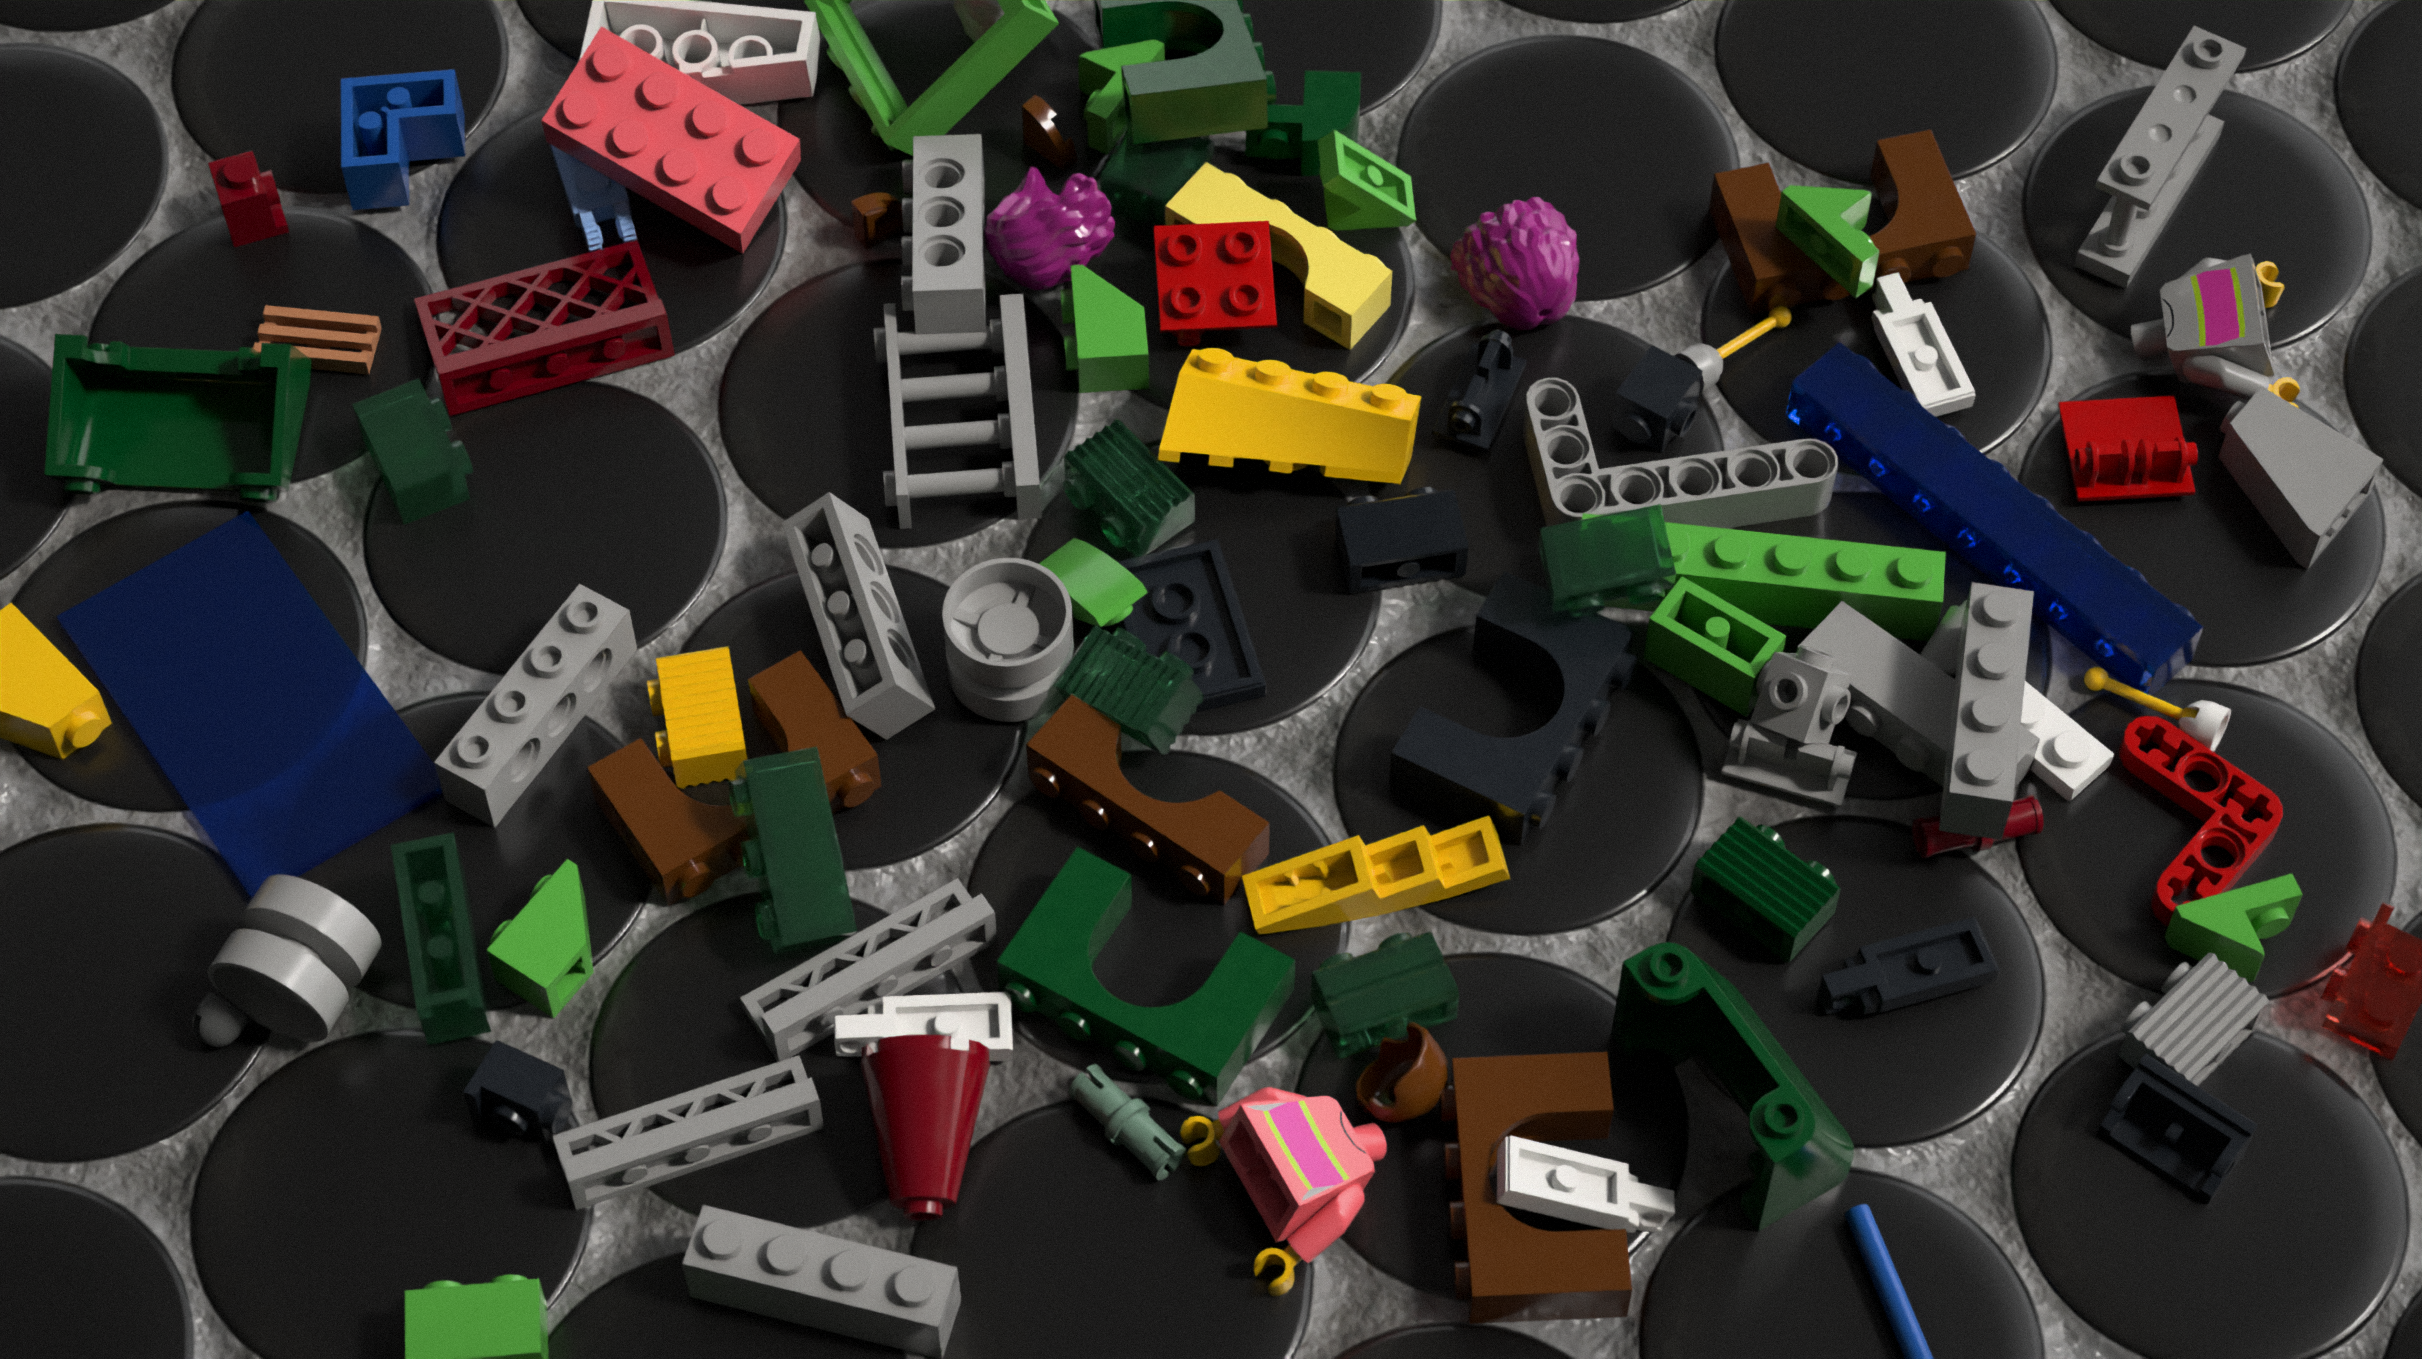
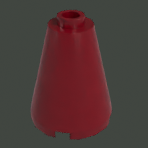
M911 1034L878 1039V1052L874 1053L867 1044L862 1047L861 1067L890 1204L896 1208L903 1209V1217L909 1220L931 1221L941 1219L943 1217V1209L954 1207L957 1202L990 1068L989 1048L980 1042L969 1040V1052L951 1049V1036Z

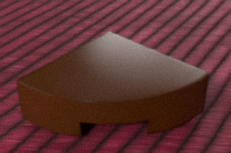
M1035 95L1022 105L1024 142L1064 172L1077 161L1074 142L1071 137L1065 141L1063 140L1059 131L1050 120L1056 115L1055 111L1041 97Z
M872 193L851 201L855 237L865 249L871 248L903 230L902 204L895 196L888 193Z

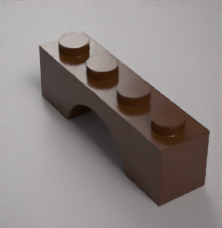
M1073 694L1026 744L1028 776L1039 791L1051 798L1061 797L1076 807L1081 816L1096 829L1102 831L1109 829L1126 840L1137 856L1149 863L1159 862L1177 874L1181 883L1196 895L1205 896L1207 894L1222 905H1225L1243 885L1242 876L1254 872L1269 854L1270 823L1220 790L1202 799L1183 803L1156 800L1136 790L1125 779L1119 769L1122 759L1121 725Z

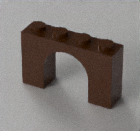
M1931 129L1877 140L1870 178L1887 215L1889 224L1879 232L1869 236L1880 252L1873 286L1868 290L1876 289V279L1878 277L1897 272L1903 283L1934 276L1948 277L1959 271L1968 270L1976 232ZM1769 162L1714 173L1709 211L1750 314L1770 311L1778 306H1785L1790 309L1795 305L1824 299L1838 300L1848 296L1850 293L1775 227L1781 191Z
M801 650L748 679L753 712L787 758L781 776L771 788L760 796L744 803L728 806L709 805L696 801L682 793L674 785L642 738L587 767L595 801L668 906L684 897L691 898L700 895L713 884L714 880L737 867H748L755 864L765 856L769 849L791 837H801L810 833L820 824L821 820L844 807L860 805L873 794L874 790L881 787L877 753L852 719L846 715L844 708Z
M1588 1052L1452 1058L1450 1082L1447 1083L1441 1093L1439 1110L1441 1122L1452 1121L1454 1141H1444V1171L1446 1180H1457L1459 1200H1449L1448 1204L1449 1232L1451 1240H1462L1464 1260H1454L1453 1263L1454 1292L1456 1300H1467L1469 1324L1627 1317L1632 1294V1281L1626 1229L1552 1232L1530 1227L1512 1217L1497 1203L1489 1181L1490 1174L1497 1165V1148L1505 1137L1514 1136L1535 1142L1609 1139L1613 1101L1608 1053Z

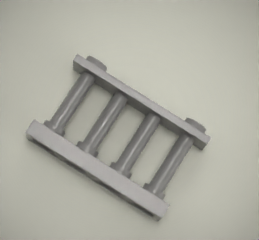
M2193 26L2097 179L2095 188L2113 196L2078 250L2074 263L2075 267L2124 289L2128 287L2220 137L2224 121L2209 115V112L2243 59L2247 48Z
M1023 294L1000 295L1001 319H990V325L986 326V332L916 334V331L898 332L895 303L883 304L885 327L874 328L876 363L887 362L895 469L883 471L886 507H898L900 529L912 528L910 499L1004 492V497H1016L1018 520L1042 518ZM992 349L993 354L1004 353L1005 365L994 366V372L901 379L900 355ZM996 396V401H1008L1009 413L998 414V420L905 427L903 402ZM1000 443V449L1012 448L1013 461L1002 462V468L908 475L906 450Z

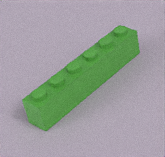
M1583 513L1573 602L1655 612L1680 578L1684 577L1765 624L1815 629L1843 601L1895 638L1929 641L1937 628L1943 605L1946 552Z

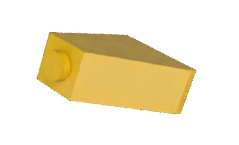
M9 603L0 610V738L63 760L78 748L88 746L94 742L102 730L111 725L112 722L100 692L12 603Z

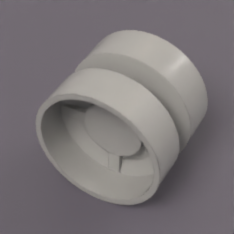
M1019 558L988 560L971 567L961 574L949 588L942 610L948 678L956 697L972 712L982 717L1002 722L1028 720L1051 710L1068 692L1075 671L1072 604L1066 587L1046 567Z
M271 875L265 878L242 915V923L245 929L235 930L229 935L209 967L208 977L213 987L229 1004L258 1024L293 1039L307 1042L322 1041L328 1036L348 1003L349 996L346 988L360 983L381 948V938L373 924L359 910L333 892L298 877Z

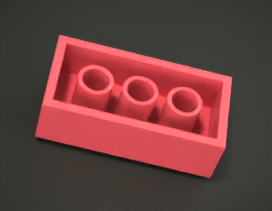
M602 26L541 120L546 142L742 254L801 161L799 138Z

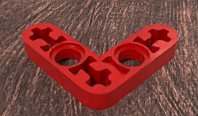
M2143 716L2129 723L2124 732L2119 747V757L2123 766L2133 775L2205 823L2162 873L2155 887L2151 908L2155 917L2163 925L2168 926L2174 909L2178 906V904L2171 900L2172 896L2182 894L2190 884L2192 877L2199 883L2192 901L2228 892L2273 840L2283 817V806L2279 797L2270 789L2170 722L2157 716ZM2150 741L2160 745L2159 750L2154 748L2148 753L2139 749L2140 744L2145 746ZM2175 757H2180L2174 772L2167 770L2168 764L2173 765ZM2195 770L2206 772L2214 778L2217 788L2206 793L2198 792L2186 784L2184 775ZM2229 790L2234 793L2233 799L2229 797L2226 806L2222 807L2221 803L2227 791ZM2253 809L2263 815L2262 819L2256 818L2251 823L2242 818L2243 813L2249 814ZM2212 845L2220 846L2232 855L2234 864L2223 869L2215 868L2203 860L2201 850ZM2187 900V901L2183 902L2182 904L2189 903V902H2192V901H2188V900Z

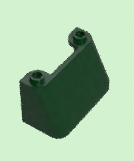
M55 334L44 475L64 482V492L98 495L100 494V485L240 492V500L275 503L277 493L289 491L310 386L312 362L309 357L293 345L262 343L261 354L251 347H239V351L130 347L121 341H110V345L90 343L87 347L88 337L85 335Z
M1661 942L1649 946L1623 961L1611 1035L1628 1058L1639 1053L1640 1049H1655L1666 1054V1059L1673 1068L1700 1053L1748 1116L1749 1134L1759 1150L1749 1156L1747 1167L1753 1173L1754 1181L1751 1188L1742 1195L1739 1207L1758 1232L1839 1185L1847 1177L1854 1157V1147L1849 1134L1738 989L1689 949L1676 943Z

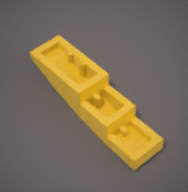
M1488 815L1431 836L1424 825L1365 845L1360 836L1357 835L1243 875L1242 879L1255 930L1258 934L1321 927L1384 915L1451 898L1510 879L1496 827Z

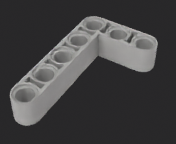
M1544 378L1530 386L1526 394L1523 438L1548 533L1552 540L1562 548L1578 550L1583 513L1716 528H1733L1812 516L1821 513L1827 508L1831 500L1838 468V456L1834 449L1823 441L1800 439L1599 469L1580 398L1575 387L1559 378ZM1571 511H1580L1583 513H1574Z

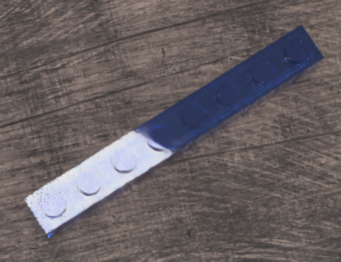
M1839 342L1792 381L1786 412L1787 417L1815 439L1831 446L1842 461L1999 586L2034 591L2032 612L2119 682L2153 696L2193 659L2204 627L2195 621L2193 615L2185 607L2172 603L2148 584L2146 578L2138 570L2126 567L2102 548L2099 541L2092 534L2075 527L2056 512L2054 506L2046 498L2033 494L2014 479L2000 462L1987 458L1968 443L1958 429L1952 425L1944 424L1922 407L1919 400L1912 393L1898 388L1880 374L1873 363L1866 357L1856 355Z

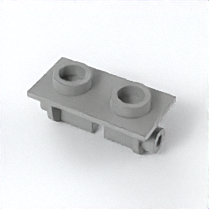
M1738 719V722H1735L1728 745L1730 747L1721 774L1841 808L1857 752L1847 750L1840 745L1837 747L1830 744L1802 743L1752 723L1750 720Z

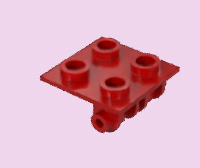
M1269 221L1154 226L1161 333L1171 332L1173 336L1177 337V342L1181 346H1195L1201 342L1200 336L1205 331L1277 327Z
M2175 396L2058 402L2077 502L2195 495L2196 491L2190 466L2197 465V445L2195 442L2186 443L2183 437Z

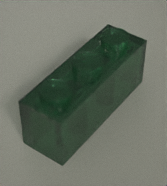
M817 746L743 760L735 769L736 779L729 780L728 786L733 812L736 817H745L749 840L742 842V856L749 879L758 877L763 902L755 903V916L761 939H771L773 952L776 954L849 938L857 932Z
M454 832L392 844V857L416 1010L427 1044L491 1032L465 870Z

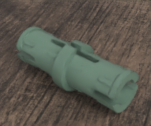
M1093 1064L1087 1067L1086 1072L1091 1078L1088 1079L1081 1072L1070 1085L1068 1090L1069 1096L1073 1100H1077L1105 1127L1106 1133L1104 1135L1113 1145L1123 1144L1152 1172V1175L1157 1180L1168 1177V1171L1164 1166L1166 1165L1174 1172L1184 1160L1187 1153L1186 1148L1178 1144L1149 1116L1150 1113L1148 1111L1150 1108L1141 1099L1136 1098L1132 1100L1103 1073L1098 1065Z

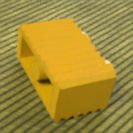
M729 646L656 658L659 679L647 680L653 717L665 715L667 730L655 732L661 767L673 766L676 786L684 789L688 785L696 787L700 783L708 785L713 780L721 782L725 778L734 780L736 777L746 778L750 775Z

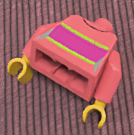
M1265 1087L1218 1111L1219 1118L1213 1122L1203 1116L1189 1117L1184 1121L1180 1135L1184 1144L1191 1143L1198 1138H1207L1201 1144L1191 1147L1187 1152L1190 1162L1195 1166L1201 1167L1213 1163L1218 1158L1222 1147L1275 1241L1279 1242L1287 1239L1290 1243L1284 1250L1268 1248L1261 1251L1254 1262L1255 1276H1259L1271 1265H1280L1285 1269L1284 1274L1274 1280L1268 1287L1270 1295L1280 1296L1288 1292L1293 1285V1267L1301 1260H1304L1306 1263L1314 1260L1345 1233L1365 1202L1363 1190L1375 1172L1373 1162L1380 1161L1385 1157L1386 1140L1382 1130L1374 1123L1352 1127L1337 1100L1329 1096L1306 1097L1273 1087Z

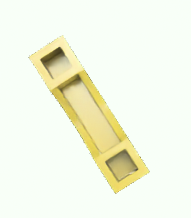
M1206 162L1165 205V225L1269 221L1272 261L1278 262L1290 269L1300 279L1305 288L1304 323L1349 350L1355 346L1390 307L1392 270L1387 268L1378 258L1359 252L1339 240L1329 229L1311 224L1294 214L1284 203L1278 200H1270L1246 186L1238 176L1232 173H1224Z

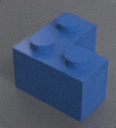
M455 69L341 79V168L352 210L408 206L409 161L465 156L464 109Z

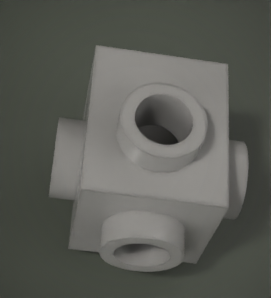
M1800 645L1797 654L1774 652L1772 660L1765 664L1759 674L1756 687L1759 697L1750 722L1802 743L1829 744L1835 725L1841 722L1849 708L1851 694L1848 687L1852 674L1832 667L1835 660L1833 655L1808 646Z

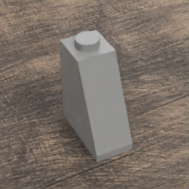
M2262 386L2247 404L2237 401L2229 410L2220 426V431L2225 433L2226 436L2218 458L2296 562L2309 569L2369 496L2384 459Z

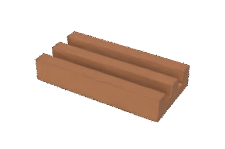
M265 305L263 311L265 322L259 325L257 332L259 343L255 342L253 349L261 354L262 343L274 344L276 341L307 344L308 347H294L311 359V369L370 374L382 329L379 316ZM331 347L361 350V353L330 349Z

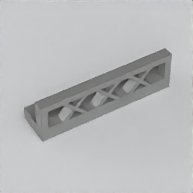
M957 878L740 997L741 1007L776 1060L779 1062L788 1059L834 1034L835 1016L867 1014V1007L882 1004L883 997L902 996L996 944L995 912L982 893L971 898ZM952 903L956 904V908L930 921L932 914ZM890 937L898 938V940L876 951L879 943ZM864 952L863 957L858 956L859 954ZM836 967L844 968L842 971L821 982L823 974ZM809 983V987H804V986H803V985ZM781 997L789 998V1000L767 1012H764L762 1009Z
M797 1055L553 1135L552 1137L575 1208L579 1210L824 1129L820 1100L812 1078H807L800 1056ZM793 1079V1084L763 1093L768 1086ZM749 1093L746 1098L743 1097V1096H740V1095ZM719 1102L726 1104V1106L702 1113L707 1106ZM687 1113L685 1118L679 1116ZM658 1122L665 1125L640 1134L643 1127ZM625 1133L623 1138L618 1137V1135ZM594 1143L604 1145L574 1156L571 1152Z

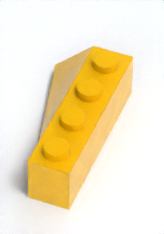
M1192 349L1178 375L1159 448L1158 460L1179 462L1180 452L1208 454V465L1233 468L1235 458L1259 459L1268 464L1269 471L1292 473V471L1304 469L1310 464L1320 465V472L1324 477L1401 484L1412 458L1421 396L1408 394L1401 387L1392 384L1369 386L1350 382L1345 376L1334 372L1311 374L1292 370L1287 364L1276 360L1254 362L1234 358L1230 352L1223 349Z

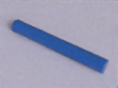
M1862 1204L1849 1209L1844 1216L1904 1358L1934 1359L1869 1206Z

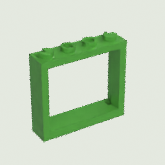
M804 0L810 12H815L818 30L823 33L829 44L827 48L828 56L845 72L851 83L849 92L852 98L867 111L874 123L871 127L872 133L881 137L890 151L894 152L899 149L912 156L913 136L945 135L1059 24L1045 0H997L1005 14L908 108L849 4L853 0Z

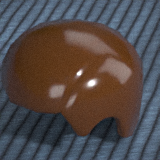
M1410 1022L1406 1026L1409 1038L1394 1040L1385 1037L1381 1040L1379 1059L1369 1064L1355 1083L1358 1104L1364 1112L1375 1119L1386 1122H1404L1418 1118L1428 1113L1437 1104L1443 1089L1447 1085L1448 1061L1444 1052L1427 1029L1415 1022Z

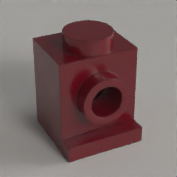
M253 150L208 163L234 247L289 232L272 172L268 170L260 173Z

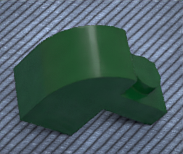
M1305 70L1304 104L1268 105V128L1246 131V157H1264L1273 160L1282 158L1301 159V176L1320 175L1319 139L1336 130L1355 143L1358 142L1361 72Z

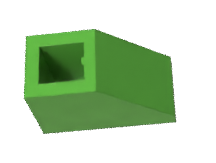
M1071 265L1072 289H1060L1063 324L1074 323L1075 335L1064 336L1066 371L1078 370L1079 393L1149 389L1148 345L1144 307L1084 265Z
M568 859L553 875L548 874L537 883L531 893L529 903L513 920H506L496 929L487 949L495 980L552 1018L557 1016L594 973L585 895L578 867Z

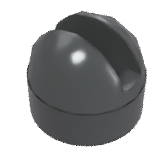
M208 992L196 1007L192 1016V1030L200 1041L213 1047L230 1045L239 1037L250 1020L232 1005L217 995Z

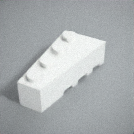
M693 0L592 1L580 59L602 26L737 104L810 97L814 94L822 53L815 12Z

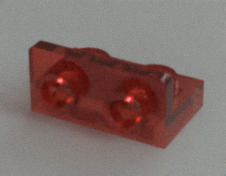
M2382 902L2373 921L2361 916L2345 948V951L2356 956L2349 970L2336 965L2320 999L2332 1004L2322 1027L2393 1060L2422 1002V939L2387 924L2395 907Z

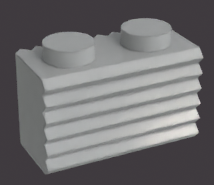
M2208 953L2194 968L2187 962H2183L2164 983L2161 991L2166 995L2154 1007L2146 1001L2142 1002L2125 1020L2121 1031L2126 1037L2119 1057L2135 1069L2143 1056L2148 1054L2196 1086H2199L2210 1073L2215 1071L2218 1065L2223 1063L2226 1057L2231 1055L2234 1049L2238 1048L2256 1030L2269 1000L2265 994L2259 993L2255 986L2249 985L2245 978L2239 977L2235 970L2229 969L2225 962L2219 961L2213 953Z

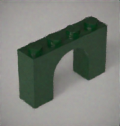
M1093 0L1094 27L1101 49L1155 39L1164 43V50H1185L1199 53L1187 58L1121 66L1123 116L1133 144L1268 128L1267 106L1276 104L1274 75L1272 71H1265L1263 47L1261 42H1254L1252 19L1249 13L1243 14L1242 0Z
M1077 847L997 960L999 991L1010 994L1011 1004L1019 1010L1027 1013L1037 1011L1056 1021L1058 1026L1070 1037L1082 1042L1090 1039L1111 1050L1114 1057L1126 1067L1136 1071L1146 1069L1165 1079L1168 1085L1179 1095L1190 1100L1201 1098L1217 1107L1294 991L1295 959L1240 931L1205 984L1187 999L1169 1006L1141 1007L1116 998L1099 983L1092 967L1098 954L1132 906L1131 874Z

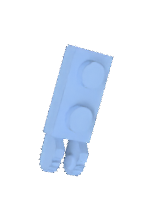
M550 144L576 228L581 227L589 252L602 249L603 238L599 225L596 224L601 221L615 218L617 232L623 243L637 240L625 186Z

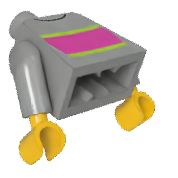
M2251 254L2242 255L2228 261L2204 258L2178 279L2165 283L2160 289L2163 318L2131 325V335L2137 358L2169 353L2177 378L2184 383H2195L2232 394L2247 401L2262 386L2287 402H2293L2300 392L2296 380L2283 377L2272 385L2269 384L2268 378L2275 374L2265 308L2275 306L2285 288L2280 282L2274 283L2279 273L2276 265L2265 261L2258 264L2255 268Z

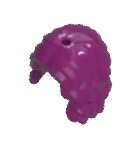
M1030 167L1016 191L1005 196L999 205L988 214L986 227L983 230L986 249L1007 277H1011L1018 285L1033 290H1047L1057 284L1070 281L1071 265H1084L1086 267L1089 261L1102 254L1109 241L1114 238L1113 229L1115 221L1110 216L1112 210L1111 203L1106 195L1098 190L1096 180L1092 177L1088 178L1081 173L1072 174L1064 183L1058 196L1047 187L1039 170L1035 167Z
M1532 197L1526 202L1514 200L1511 204H1504L1499 207L1495 213H1482L1475 224L1466 227L1464 237L1453 244V250L1450 255L1452 262L1451 270L1458 272V279L1462 288L1468 290L1475 303L1489 309L1501 323L1510 328L1521 331L1532 330L1539 324L1551 325L1565 316L1576 299V274L1578 273L1580 262L1576 248V231L1566 224L1565 216L1562 213L1558 212L1551 203L1544 202L1540 197Z

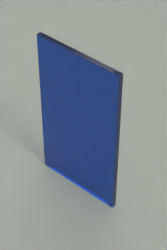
M249 511L244 512L57 616L62 628L251 899H253L259 887L268 876L289 875L299 877L443 793L435 764Z

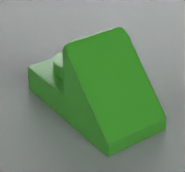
M1154 39L1090 51L1078 57L1079 88L1083 93L1090 95L1084 110V119L1087 121L1089 147L1108 155L1128 129L1123 116L1121 66L1165 61L1164 43Z
M1336 130L1331 131L1318 140L1319 173L1322 185L1324 186L1327 225L1331 230L1405 227L1416 221L1411 176Z
M1788 186L1781 192L1775 227L1852 296L1857 298L1873 286L1880 252L1870 237L1861 231L1867 222L1872 194L1866 190Z
M2288 874L2178 905L2174 909L2164 937L2170 948L2199 961L2208 953L2215 954L2219 961L2225 962L2227 967L2235 970L2239 977L2245 978L2247 982H2252L2257 976L2265 955L2259 939L2273 937L2290 925L2303 894L2293 874Z

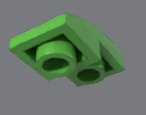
M1073 538L1039 563L1053 572L1066 587L1070 596L1074 618L1098 627L1110 626L1126 618L1133 610L1132 604L1148 593L1143 583L1121 564L1096 547L1076 538Z

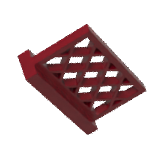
M637 240L414 298L449 416L675 356L667 313L662 300L657 296ZM632 263L633 268L622 281L603 275L608 268ZM563 280L576 283L566 296L547 290L552 283ZM591 288L610 294L601 307L581 301ZM511 294L520 297L510 311L491 305L496 298ZM626 299L640 303V305L618 310ZM535 303L554 308L553 312L544 322L525 316ZM454 309L464 312L454 325L434 320L431 316ZM570 314L584 318L580 321L562 325ZM479 318L498 323L488 337L469 331ZM514 329L529 333L505 340ZM457 344L472 348L471 350L449 355Z

